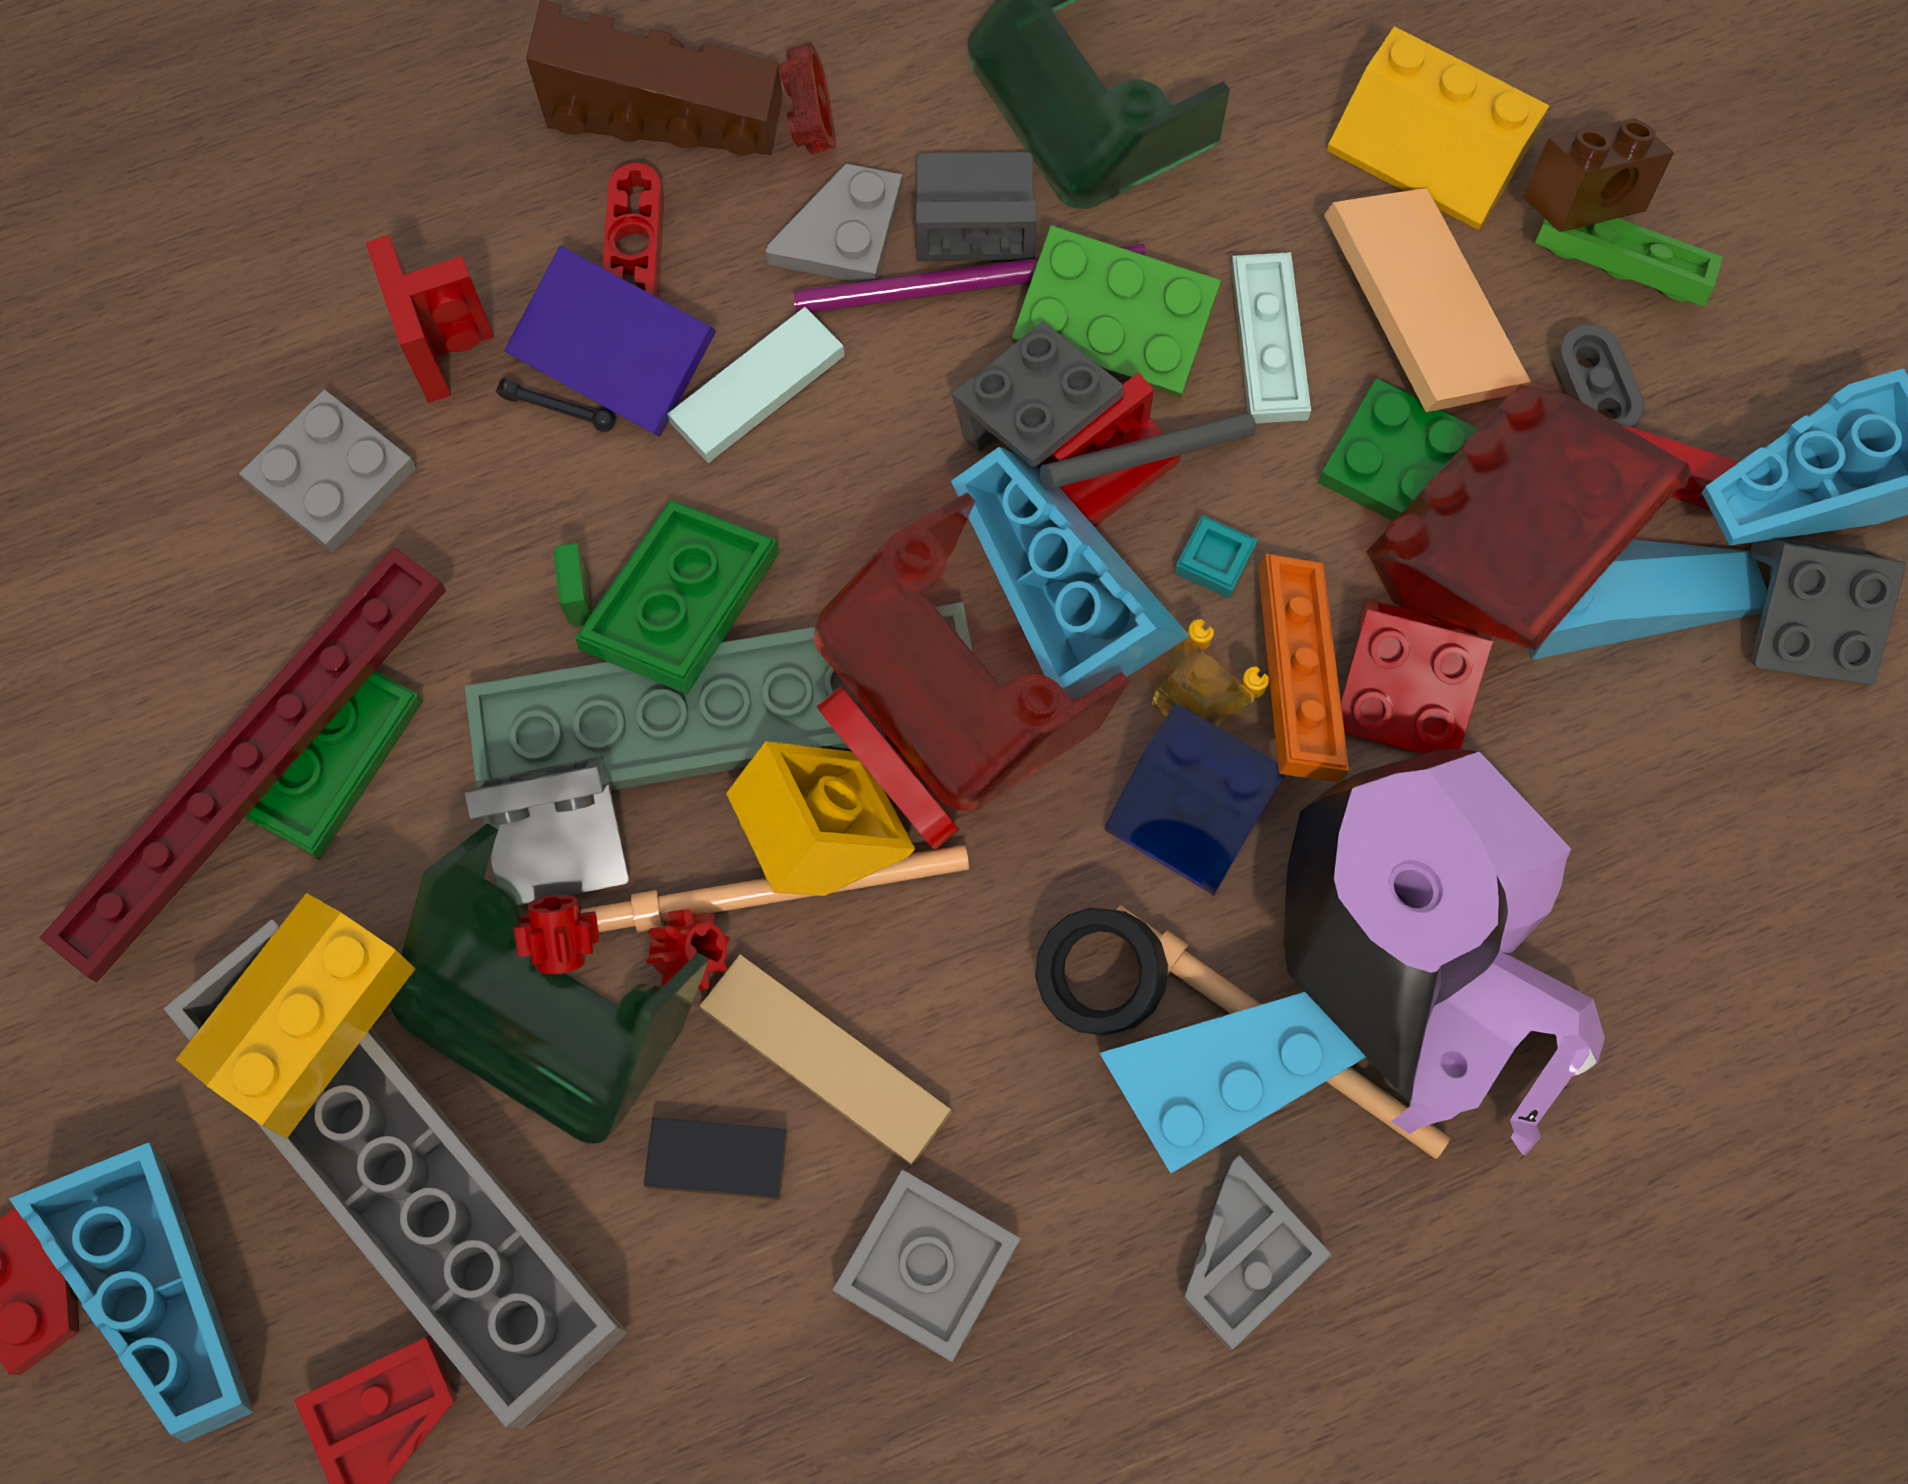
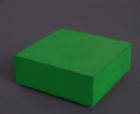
M577 543L555 546L556 551H553L560 606L572 627L583 626L593 612L586 563Z

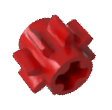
M566 894L548 895L533 900L528 904V914L520 916L521 924L513 926L517 956H531L532 964L536 965V970L544 974H563L581 968L585 964V954H592V944L599 942L596 912L580 913L581 905H578L577 898Z
M689 908L670 911L667 916L669 926L649 929L648 933L652 941L646 963L653 965L655 970L663 975L661 986L668 988L684 985L687 991L704 990L709 988L707 974L727 971L728 967L724 961L727 955V943L730 939L729 936H724L723 932L713 924L715 917L713 913L693 916Z

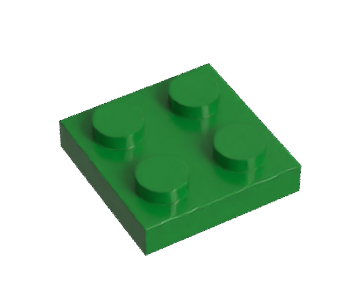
M1376 378L1324 467L1318 483L1427 538L1485 432L1442 410L1426 413L1418 398Z

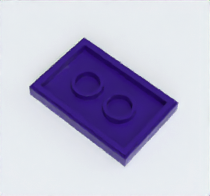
M559 246L504 352L660 437L669 421L667 413L673 410L680 401L716 330L572 251Z

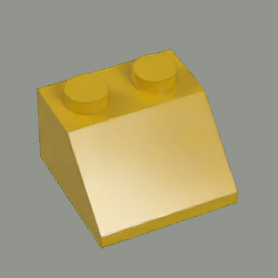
M765 741L726 793L774 893L825 896L908 858L915 850L884 789L852 751Z

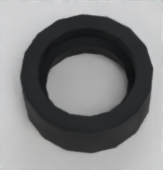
M1088 908L1068 914L1048 931L1037 953L1035 978L1043 1003L1058 1021L1080 1033L1108 1035L1135 1028L1155 1012L1166 991L1168 963L1161 941L1147 923L1125 911ZM1099 931L1114 933L1125 939L1136 952L1140 965L1139 984L1132 997L1120 1007L1107 1011L1093 1010L1079 1003L1068 990L1064 976L1065 961L1072 946L1085 935Z

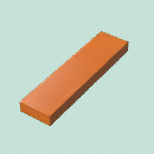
M1265 554L1258 565L1279 774L1341 782L1348 773L1349 766L1324 563Z

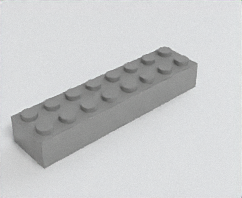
M271 919L163 1008L189 1041H191L281 926L276 921ZM372 1028L367 1032L287 1139L257 1123L506 1428L523 1430L629 1333Z

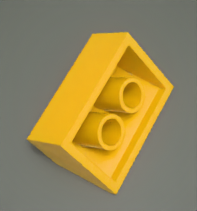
M1394 26L1366 67L1328 144L1327 151L1402 191L1428 188L1440 211L1479 231L1531 150L1550 105Z
M306 893L180 1053L176 1061L207 1087L257 1123L287 1139L414 972L415 968L397 950L342 912Z

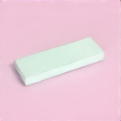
M1291 252L1232 256L1230 269L1247 412L1254 417L1256 424L1308 421L1311 405Z
M804 307L667 413L669 422L707 463H710L845 356L844 346Z

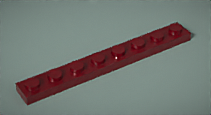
M393 546L39 938L87 978L97 983L446 592L441 581Z

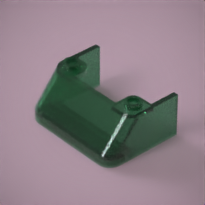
M994 0L969 35V65L1027 152L1032 154L1033 161L1057 197L1066 205L1078 209L1092 208L1220 144L1230 91L1224 80L1175 105L1171 104L1157 85L1145 80L1126 81L1107 90L1054 14L1055 11L1078 0Z
M487 823L423 873L401 953L415 970L390 1002L392 1012L400 1025L409 1033L570 1136L588 1144L603 1142L624 1120L680 1035L709 959L697 953L662 988L652 984L635 986L623 997L619 1007L565 973L544 974L538 972L536 965L532 964L531 956H517L513 926L521 924V920L514 900L501 888L484 878L498 829Z

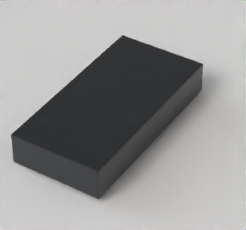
M652 1117L644 1186L650 1189L780 1200L788 1132L786 1129Z

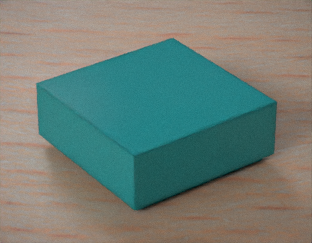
M1201 515L1176 564L1174 574L1230 599L1256 548L1258 540Z

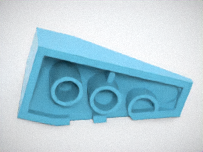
M1904 368L1848 384L1835 393L1828 403L1811 415H1805L1790 426L1786 433L1765 448L1761 447L1704 488L1702 494L1729 546L1876 525L1908 515V375Z
M1554 532L1499 543L1496 548L1531 660L1761 614L1767 595V589L1757 561L1749 557L1751 551L1566 532Z

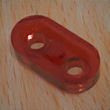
M811 42L789 48L786 51L787 62L780 64V74L788 96L793 100L794 111L787 114L788 126L793 141L797 147L805 145L811 155L835 149L836 135L830 97L820 57Z

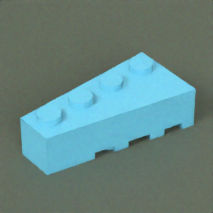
M998 447L951 481L1053 694L1090 701L1184 641L1190 635L1061 488L1057 487L1049 490L1044 488L1039 476L1040 465L1032 467L1016 453Z
M1306 992L1100 1053L1170 1173L1175 1172L1366 1058Z
M150 1142L9 1198L22 1219L27 1222L42 1244V1248L54 1266L62 1273L75 1292L88 1316L116 1352L119 1361L171 1436L186 1443L254 1413L164 1158Z

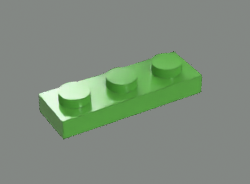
M1544 218L1535 244L1548 248L1552 253L1561 258L1578 259L1604 269L1609 275L1617 279L1634 280L1660 290L1665 296L1673 300L1689 301L1705 307L1715 287L1723 257L1620 218L1559 232Z

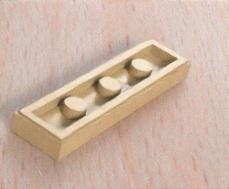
M741 954L699 1006L705 1014L911 1167L951 1115L949 1107Z

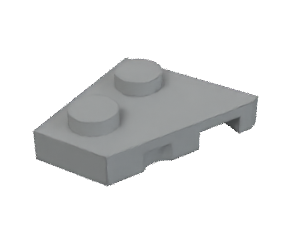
M845 164L767 245L765 252L767 265L852 282L878 280L903 189L902 174Z
M1239 1155L1228 1167L1182 1299L1229 1351H1232L1332 1254Z

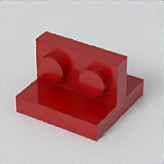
M389 235L365 242L399 344L428 403L451 396L438 356L451 351L463 352L470 350L479 342L494 337L463 256L407 274Z
M1139 373L1122 384L1124 396L1039 465L1042 466L1164 434L1150 419L1154 396L1153 387ZM1181 455L1068 484L1060 488L1090 523L1096 527L1180 462Z

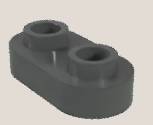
M1587 324L1573 328L1565 335L1556 352L1555 365L1581 428L1595 439L1598 431L1605 426L1623 425L1634 428L1642 416L1644 403L1617 338L1607 329L1597 325ZM1577 358L1589 360L1593 367L1587 368L1580 365ZM1605 409L1610 411L1615 419L1612 420L1602 416L1598 410Z

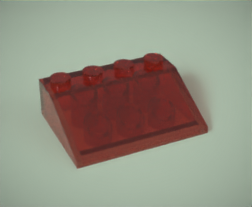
M1520 384L1477 432L1466 441L1465 445L1442 470L1429 481L1427 486L1366 552L1394 604L1536 650L1692 472L1688 463L1568 394Z

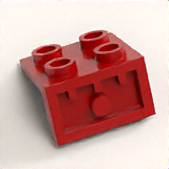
M1364 598L1358 619L1360 632L1340 700L1344 733L1423 754L1440 749H1461L1493 643L1488 630L1479 626Z

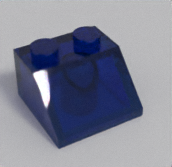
M1175 703L1140 758L1104 830L1214 896L1277 795L1286 775L1279 774L1278 762Z

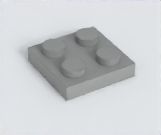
M324 389L239 475L250 488L333 554L417 468L411 457Z
M902 1169L832 1291L953 1363L1020 1243L1021 1238Z

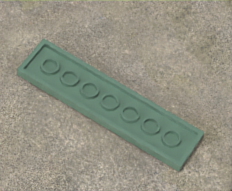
M960 602L722 642L688 694L610 662L464 686L475 781L604 756L610 788L613 791L745 768L765 741L844 751L851 750L816 707L840 686L848 692L889 743L986 727V717L964 604Z

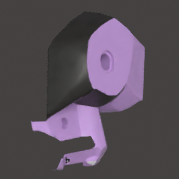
M1440 749L1366 770L1335 784L1302 809L1299 813L1287 865L1283 944L1288 974L1410 1103L1409 1108L1391 1121L1409 1134L1421 1127L1452 1119L1460 1112L1478 1108L1514 1049L1531 1030L1555 1034L1558 1045L1557 1051L1510 1119L1514 1131L1511 1138L1523 1154L1520 1158L1522 1159L1542 1137L1537 1124L1571 1077L1586 1072L1598 1063L1605 1036L1593 998L1510 956L1551 912L1562 886L1566 860L1571 848L1479 751Z

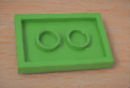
M1051 225L1016 323L1012 342L1015 344L1044 321L1110 375L1128 381L1139 373L1154 390L1182 398L1221 286V280Z

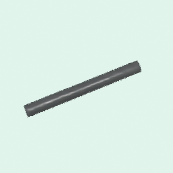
M1246 412L1045 464L1040 467V480L1044 488L1049 490L1246 438L1255 434V419L1250 413Z

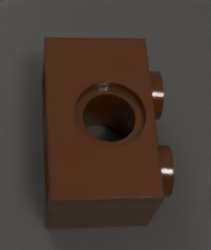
M1636 118L1548 137L1523 198L1559 232L1645 212L1674 152L1655 136L1656 134L1652 127Z

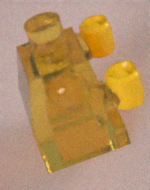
M1202 619L1194 620L1187 632L1190 637L1172 648L1168 662V670L1171 675L1155 691L1152 701L1153 706L1169 720L1175 722L1178 725L1177 727L1198 745L1228 714L1242 712L1255 698L1263 695L1269 683V676L1264 674L1262 677H1259L1260 669L1254 666L1245 671L1241 685L1238 687L1237 679L1220 666L1214 658L1203 651L1210 646L1214 629L1209 626L1205 630V621Z

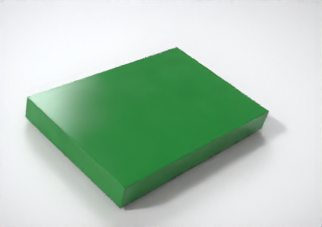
M670 499L576 635L575 639L579 650L688 694L779 554L777 540Z
M374 671L244 819L319 860L423 703L419 694Z

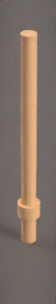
M964 844L912 853L908 858L832 893L969 870L966 846ZM762 878L659 896L658 890L631 894V901L580 909V913L596 912L598 933L634 926L637 932L649 931L650 928L664 926V921H668L667 916L670 911L689 908L694 916L817 895L774 893L768 880Z
M1120 905V906L1116 909V910H1119V911H1125V912H1127V913L1133 915L1134 917L1140 919L1139 917H1137L1135 914H1133L1132 912H1130L1129 910H1127V909H1126L1125 907H1123L1122 905ZM1147 924L1162 943L1168 963L1167 976L1170 972L1229 1014L1262 1005L1188 953L1186 949L1189 945L1169 930L1161 934ZM1352 1067L1326 1081L1434 1159L1441 1155L1451 1139L1450 1136L1433 1124L1421 1127L1409 1134L1391 1121L1408 1107Z

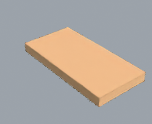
M1428 188L1337 201L1331 204L1324 216L1426 413L1519 394L1526 388L1531 381Z

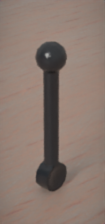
M501 379L496 388V393L508 401L516 402L519 399L591 422L600 432H608L615 426V415L609 409L601 408L593 411L524 389L509 379Z

